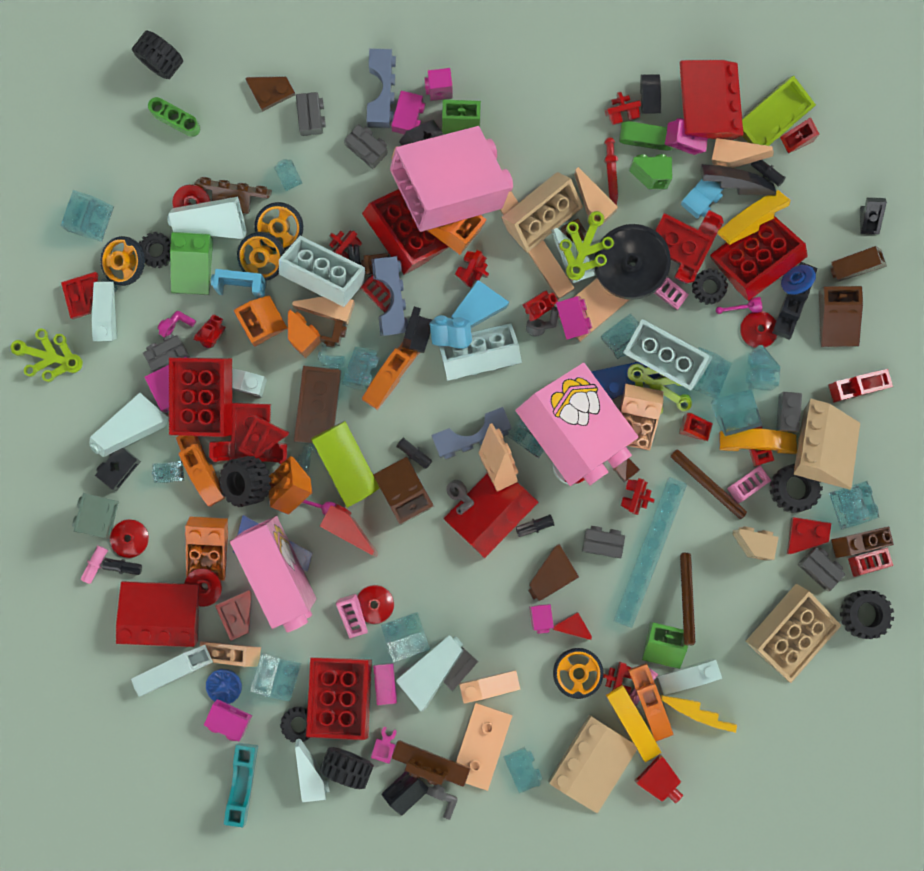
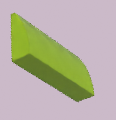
M791 76L742 117L744 134L742 137L748 143L769 146L815 107L816 104L795 76Z
M346 421L311 438L347 508L380 489Z

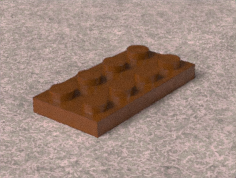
M303 366L294 442L313 444L312 437L335 426L341 370Z

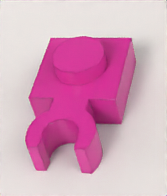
M384 726L381 732L383 739H376L371 758L390 764L396 745L391 743V740L395 738L397 731L394 729L393 734L388 736L385 733L387 727Z

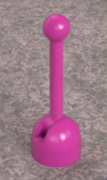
M761 297L752 298L746 305L726 308L717 307L716 313L722 314L725 311L749 308L752 312H762Z
M308 500L302 502L321 508L324 515H326L331 505L334 507L337 505V503L330 501L322 505Z

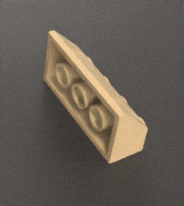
M557 172L501 218L507 231L524 251L528 253L552 233L551 230L560 227L582 209L583 206L571 178Z

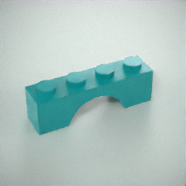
M236 744L233 760V779L223 825L243 828L247 823L258 745Z

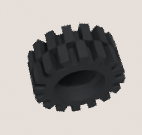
M147 233L148 236H143V241H139L140 247H142L144 252L145 264L152 268H162L163 265L167 266V262L170 261L171 241L162 233ZM156 243L161 244L163 247L162 254L158 257L151 256L149 253L150 247Z
M708 268V270H702L695 277V281L692 284V293L695 294L694 297L698 298L700 303L705 302L706 305L709 303L712 305L719 302L725 296L728 290V283H726L727 278L722 276V272L719 273L717 269L712 270V268ZM704 281H714L717 285L716 292L712 294L706 293L703 289Z
M302 706L293 707L282 717L280 724L281 732L290 742H296V739H301L302 742H305L310 738L306 737L308 708ZM295 717H301L305 720L306 728L304 731L296 732L292 729L291 722Z

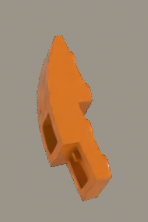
M403 342L397 349H394L362 397L364 402L376 410L384 403L400 382L401 376L420 353L403 348Z
M177 436L176 440L181 450L178 454L192 483L207 506L210 507L225 499L213 465L208 463L198 436Z
M645 663L629 669L628 671L655 741L674 735L648 664Z

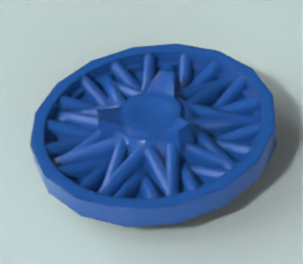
M808 265L795 266L784 274L781 279V287L788 294L802 293L813 285L816 273Z
M218 669L209 675L206 681V691L214 702L218 699L230 704L240 696L242 683L235 672L229 669Z

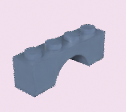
M369 49V72L378 77L383 84L379 97L367 103V127L390 128V122H393L394 111L391 110V104L395 102V92H391L392 85L395 86V74H392V67H396V56L392 55V49Z
M397 256L372 259L373 279L384 283L391 295L389 308L378 317L380 336L405 333L408 320L404 318L403 310H406V303L401 295L404 287L402 279H399V272H401L400 260L397 261Z
M501 407L486 413L483 427L472 436L457 435L450 428L431 435L440 458L444 457L446 460L456 456L455 452L469 451L477 443L482 445L491 423H493L495 429H500L503 437L508 435L511 425L504 408Z

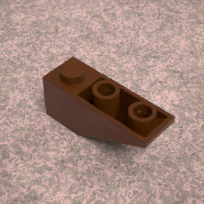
M889 526L831 539L835 558L894 545Z

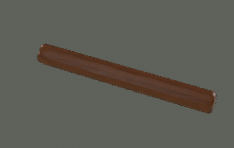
M677 449L671 454V458L737 518L743 519L747 511L681 451Z
M683 552L680 555L684 644L693 646L696 643L692 559L691 553Z

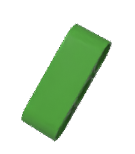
M159 97L149 100L148 109L156 119L190 137H195L200 133V125L191 114ZM156 106H162L161 110L154 111ZM173 114H178L177 119L170 120ZM189 123H195L192 129H186Z
M630 121L621 123L620 143L664 151L673 150V147L665 145L667 127Z

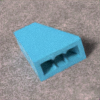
M478 280L451 316V319L461 317L469 320L470 326L473 328L505 310L509 306V301Z

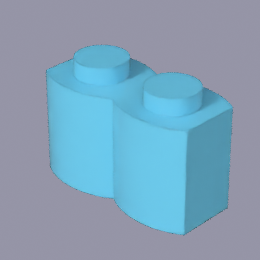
M701 179L680 205L696 219L700 216L705 217L708 210H711L709 206L713 202L715 204L718 203L723 197L722 191L724 188H720V184L716 181H703Z
M440 315L430 322L433 345L467 348L471 344L472 335L469 320L461 317L451 319Z

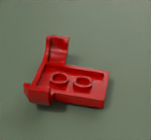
M708 210L697 230L665 213L663 214L655 231L667 243L671 260L680 264L674 278L685 284L695 281V277L717 236V232L724 223L721 215Z
M232 403L231 441L209 442V457L214 462L248 456L238 450L255 416L271 423V404ZM278 442L258 458L261 462H277L281 464L287 459V444Z

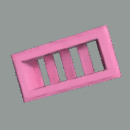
M668 277L664 284L654 293L676 310L680 308L689 295ZM667 284L669 287L666 290V292L663 293L662 289ZM672 289L675 290L674 294L669 298L667 295ZM678 293H679V294L681 295V297H680L679 300L675 303L673 300L675 299V297H676V296L678 295Z
M760 465L728 487L727 490L739 504L768 484L771 479ZM755 473H757V475L763 481L762 483H760L759 480L756 478V476L754 475ZM749 477L756 485V487H754L753 484L750 482V480L748 479ZM742 482H744L747 488L750 490L749 492L746 490Z
M352 594L338 599L336 606L349 639L367 634L368 630L357 595ZM354 610L355 613L347 614V612ZM357 618V621L350 622V619ZM360 625V628L352 630V627Z

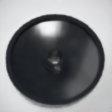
M626 224L614 228L601 239L600 242L604 238L610 237L614 241L610 249H603L594 255V259L599 254H603L607 258L604 266L595 267V273L600 284L609 293L623 299H641L655 293L664 284L669 275L671 256L667 243L658 232L644 225ZM608 240L604 241V244L606 246H610V242ZM602 258L597 259L598 263H603Z

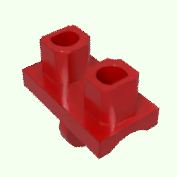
M617 92V98L612 99L611 103L612 105L618 104L619 106L608 108L605 110V115L609 116L612 125L623 122L621 112L627 111L629 121L640 118V100L625 104V102L630 101V96H623L622 92Z
M350 230L342 240L341 238L344 236L342 231L337 235L333 233L329 235L332 239L329 246L333 249L338 244L332 252L349 259L348 254L344 251L347 246L352 245L354 250V244L361 246L362 242L356 236L357 233L354 230Z
M476 250V252L467 251L464 261L469 263L467 269L461 266L458 267L455 275L467 287L471 288L475 280L480 281L481 277L488 278L489 273L485 271L488 266L485 263L487 258L479 250Z
M547 290L522 305L526 309V314H529L530 321H534L550 311L558 300L553 292L548 294Z
M212 315L195 334L193 340L200 341L203 347H214L216 341L226 329L222 325L223 318Z
M638 478V480L629 479L626 489L634 492L633 498L623 497L621 506L629 510L630 513L638 515L640 508L647 509L648 502L654 503L655 499L650 497L652 490L646 489L648 482L641 478Z
M619 662L616 676H614L615 669L610 667L608 675L603 674L602 677L607 679L605 686L611 688L612 681H614L613 691L622 685L624 677L632 679L628 671L631 667L627 666L626 663ZM623 685L630 696L631 687Z

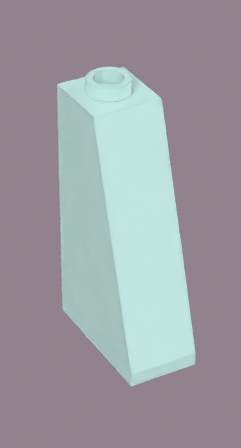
M238 197L172 208L167 216L168 224L172 226L173 232L210 234L211 236L242 239L247 234Z
M139 393L90 437V448L94 453L105 457L164 428L167 425L168 417L145 396Z
M451 635L446 637L396 680L420 711H424L463 653L461 648L463 644L457 636L454 638Z
M203 645L132 678L131 681L140 697L213 663L206 645Z

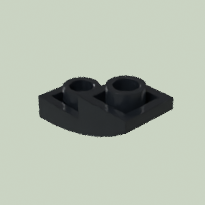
M641 74V113H661L660 74Z

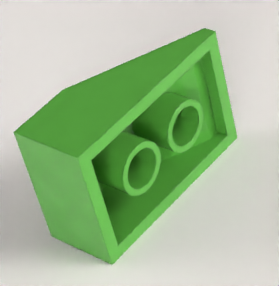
M172 232L170 247L171 293L209 295L213 238L210 234Z

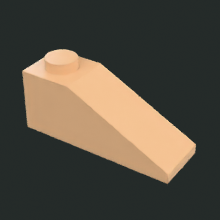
M716 138L711 160L713 165L735 168L773 157L774 151L772 146Z
M578 167L575 170L574 176L586 213L590 215L594 211L601 212L604 216V224L617 211L618 207ZM594 216V220L600 221L599 216Z
M323 296L297 300L292 303L295 309L334 321L336 319L342 320L347 325L355 305L354 300L350 299L345 307Z
M200 641V646L206 645L213 663L259 667L261 647Z
M516 670L459 683L464 704L520 690Z

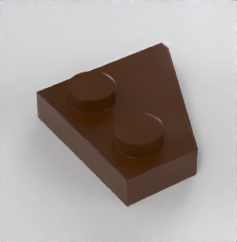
M286 76L245 78L262 112L295 96V92Z

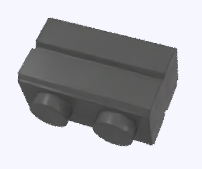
M318 92L296 94L300 135L322 134L323 128L326 127L325 116H321V109H324L323 98H319Z
M357 125L352 133L345 138L344 144L368 166L374 169L387 155V144L380 138L378 140L372 136L373 132L368 127Z
M168 335L163 339L164 342L158 345L154 343L146 347L147 351L143 352L153 372L169 365V358L190 357L178 335Z
M782 392L779 394L777 431L792 434L800 431L799 421L801 418L802 393Z
M591 526V529L587 528L585 531L582 552L621 559L625 535H621L619 530L610 529V532H604L602 527Z
M812 548L798 563V566L825 591H831L845 576V573L842 571L843 567L838 562H832L828 559L829 554L824 549Z

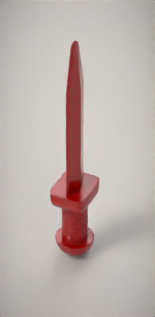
M609 137L604 141L607 149L604 163H607L609 198L617 206L616 162L618 157L614 155L615 140Z

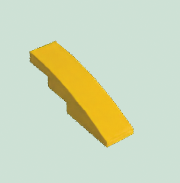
M776 190V196L767 195L750 205L718 230L717 234L730 245L757 232L761 224L773 219L775 212L788 207L791 200L782 192Z
M621 685L606 694L644 762L646 763L662 753L624 686Z
M660 695L663 702L678 712L714 728L736 733V724L718 721L719 714L716 712L700 710L701 702Z

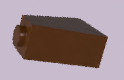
M874 246L831 262L833 267L830 270L833 278L842 281L885 268L887 264L882 250Z
M560 544L553 548L529 583L530 589L528 592L533 600L537 598L538 601H541L579 578Z

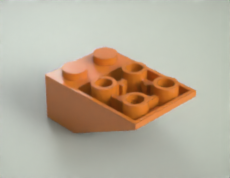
M482 215L428 229L427 231L461 255L481 231L487 219Z
M190 516L185 526L186 577L196 569L205 568L216 573L220 580L225 581L228 518Z

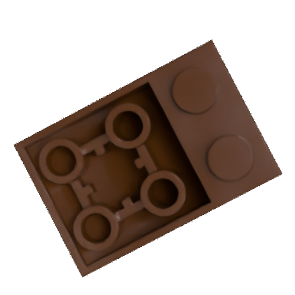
M824 286L819 290L821 347H859L863 311L862 286Z
M407 457L373 474L400 525L434 507Z

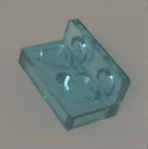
M631 314L600 336L602 341L613 351L617 359L626 356L623 352L639 325V322Z
M523 747L504 756L519 794L533 787L541 786L540 780L543 778L539 769H534L532 765L535 759L531 750L526 751V748Z

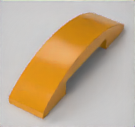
M731 429L719 432L720 450L759 449L777 450V453L797 454L796 435L792 433L769 429Z

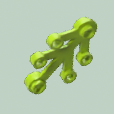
M594 211L589 215L588 223L590 226L583 243L579 236V226L576 222H570L566 227V231L571 235L578 252L576 260L570 250L572 246L570 240L564 239L559 244V248L563 251L568 262L566 274L571 280H580L584 276L585 271L597 266L602 267L607 262L606 256L599 254L594 260L583 263L586 256L603 249L608 250L614 244L612 238L606 237L602 242L590 246L597 227H600L604 222V216L599 211ZM594 216H599L600 221H595ZM569 226H575V231H571ZM608 240L610 242V246H606L604 244V241ZM562 243H567L568 248H564ZM598 258H602V259H603V263H602V264L598 263V261H597ZM573 268H578L579 273H574Z
M42 328L35 332V336L41 340L46 351L28 347L21 340H15L10 346L11 352L17 356L28 354L44 359L34 365H26L24 367V374L29 377L35 376L38 371L53 363L62 364L52 371L45 370L42 373V379L46 382H52L55 377L66 371L76 373L81 370L83 365L81 357L72 354L66 343V337L62 334H56L53 340L55 344L60 346L65 357L57 355L48 338V332ZM44 331V337L40 338L39 333ZM59 337H63V341L61 343L57 342V339ZM20 344V350L16 351L15 346ZM71 360H75L74 366L69 365ZM29 368H33V372L31 374H28L27 372ZM47 373H51L50 379H46Z
M636 363L628 368V377L631 381L635 382V386L643 387L644 382L650 386V389L663 391L664 396L677 403L679 410L687 411L691 408L692 399L689 395L682 394L679 396L664 386L670 384L682 385L667 377L653 379L649 375L658 372L649 367H644L642 364ZM639 371L641 374L635 376L634 372ZM686 402L688 403V405L681 406V403Z

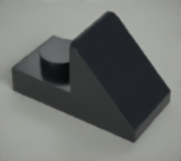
M866 198L865 206L860 207V234H880L887 204L886 198Z

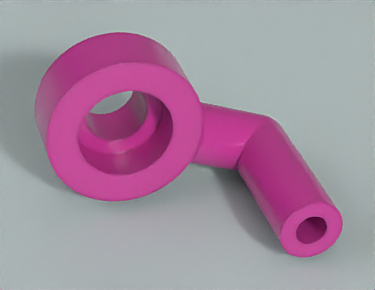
M176 311L170 319L167 318L159 323V335L164 338L171 335L178 320L191 327L195 325L196 320L180 311Z

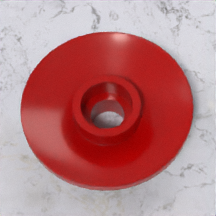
M192 184L180 187L175 192L172 200L173 208L194 205L190 202V199H195L196 204L210 202L208 194L201 187Z
M764 311L751 312L741 323L740 333L742 339L753 348L761 349L770 346L778 336L772 333L776 320L772 315ZM759 325L763 326V332L758 330Z
M132 519L123 520L116 524L110 534L112 549L118 555L125 558L139 556L145 551L149 542V535L145 526L139 521ZM126 535L131 536V540L129 542L125 541Z
M205 568L196 569L185 579L184 584H199L200 607L210 606L220 598L222 583L218 575L213 571ZM206 583L208 585V589H204L202 587V584Z
M378 585L368 586L357 596L365 622L379 624L391 616L394 609V600L386 588ZM372 601H376L378 603L377 608L374 609L371 607Z

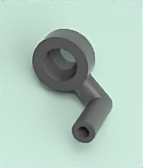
M552 307L550 321L544 322L541 319L530 321L529 319L526 324L527 333L536 337L544 334L545 329L555 328L559 313L557 307Z
M453 480L447 485L446 490L449 497L453 500L461 499L464 502L456 509L458 514H463L474 505V501L466 494L467 490L463 482Z
M429 786L426 794L448 802L443 817L450 820L458 801L457 797L444 792L445 788L442 786Z

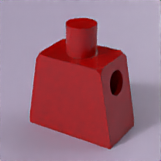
M660 754L634 780L640 787L662 802L669 797L676 804L683 797V794L676 788L681 783L680 779Z

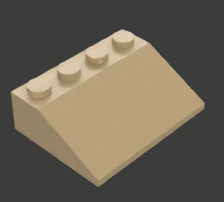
M810 399L803 411L794 475L850 490L852 488L860 422L829 403Z
M795 584L745 642L788 682L792 683L841 627V624L810 591Z
M589 715L548 782L559 791L598 814L636 753L637 748L633 742Z

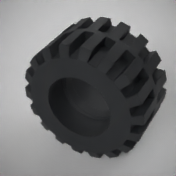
M148 30L141 35L132 47L134 55L146 67L164 79L170 80L184 62L180 53L159 35Z
M255 456L229 460L220 471L221 477H219L221 485L219 486L223 491L222 495L233 506L245 507L264 501L265 497L269 494L268 490L271 489L269 482H271V478L268 475L270 474L269 470H266V465L261 463V460L255 458Z
M795 463L779 469L772 477L773 481L770 482V486H772L770 494H773L772 500L778 503L777 506L779 508L782 507L784 511H791V513L811 509L812 506L818 503L817 500L822 496L820 491L823 490V486H820V481L794 475ZM791 477H797L805 484V494L801 499H794L787 492L786 485Z
M859 590L849 594L850 597L844 599L845 604L841 605L843 611L840 612V616L843 617L841 623L846 626L845 630L851 632V635L862 639L880 638V635H885L887 633L886 630L892 627L890 622L894 621V617H891L894 609L890 608L891 602L886 600L887 597L871 590ZM864 603L871 604L876 612L875 620L869 626H864L858 619V610Z
M329 747L319 771L326 778L354 789H365L374 765L369 760L355 753L336 747Z

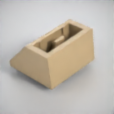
M746 526L733 530V536L747 557L765 561L775 559L778 537L773 536L774 532L765 530L754 532V528Z

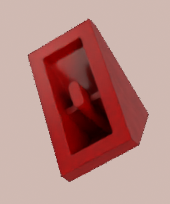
M808 118L780 138L787 152L791 153L813 143L820 134L812 118Z
M687 413L683 417L679 434L708 441L713 423L692 413Z
M578 612L555 624L554 628H552L555 631L589 640L592 639L591 633Z

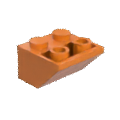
M270 295L251 300L233 310L254 347L288 329Z
M290 309L288 311V340L306 358L321 343L319 338L321 335L311 324L309 326L306 325L307 321L298 311L294 313Z
M292 456L285 462H282L269 475V478H271V482H269L271 486L269 490L271 508L289 515L312 494L311 478Z

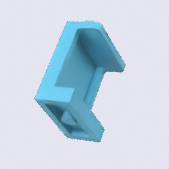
M215 269V274L211 276V286H213L218 295H223L224 285L252 287V293L256 299L265 296L266 281L262 274Z

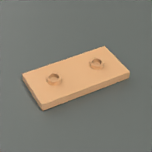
M598 278L576 295L586 302L587 310H585L587 318L590 317L593 327L590 329L591 332L629 301V299L619 298L609 293L600 284ZM585 334L576 338L579 340V342H581L589 334Z
M475 703L456 760L457 763L470 768L466 784L488 791L512 715Z

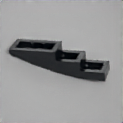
M701 164L700 171L703 181H719L720 188H737L738 195L776 196L774 183L762 176L726 166Z
M800 262V263L798 264V266H799V265H808V266H810V267L813 268V270L815 271V273L817 272V269H818V268L813 267V266H811V265H809V264H806V263H804V262ZM811 287L799 294H786L772 331L773 334L788 340L791 339L804 304L808 299Z

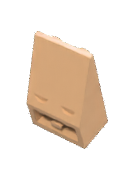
M625 384L619 411L639 437L628 446L646 450L651 449L663 406V391Z
M491 423L479 450V455L498 492L518 482L516 477L518 470L511 455L512 452L508 444L504 442L500 429H495L493 423Z

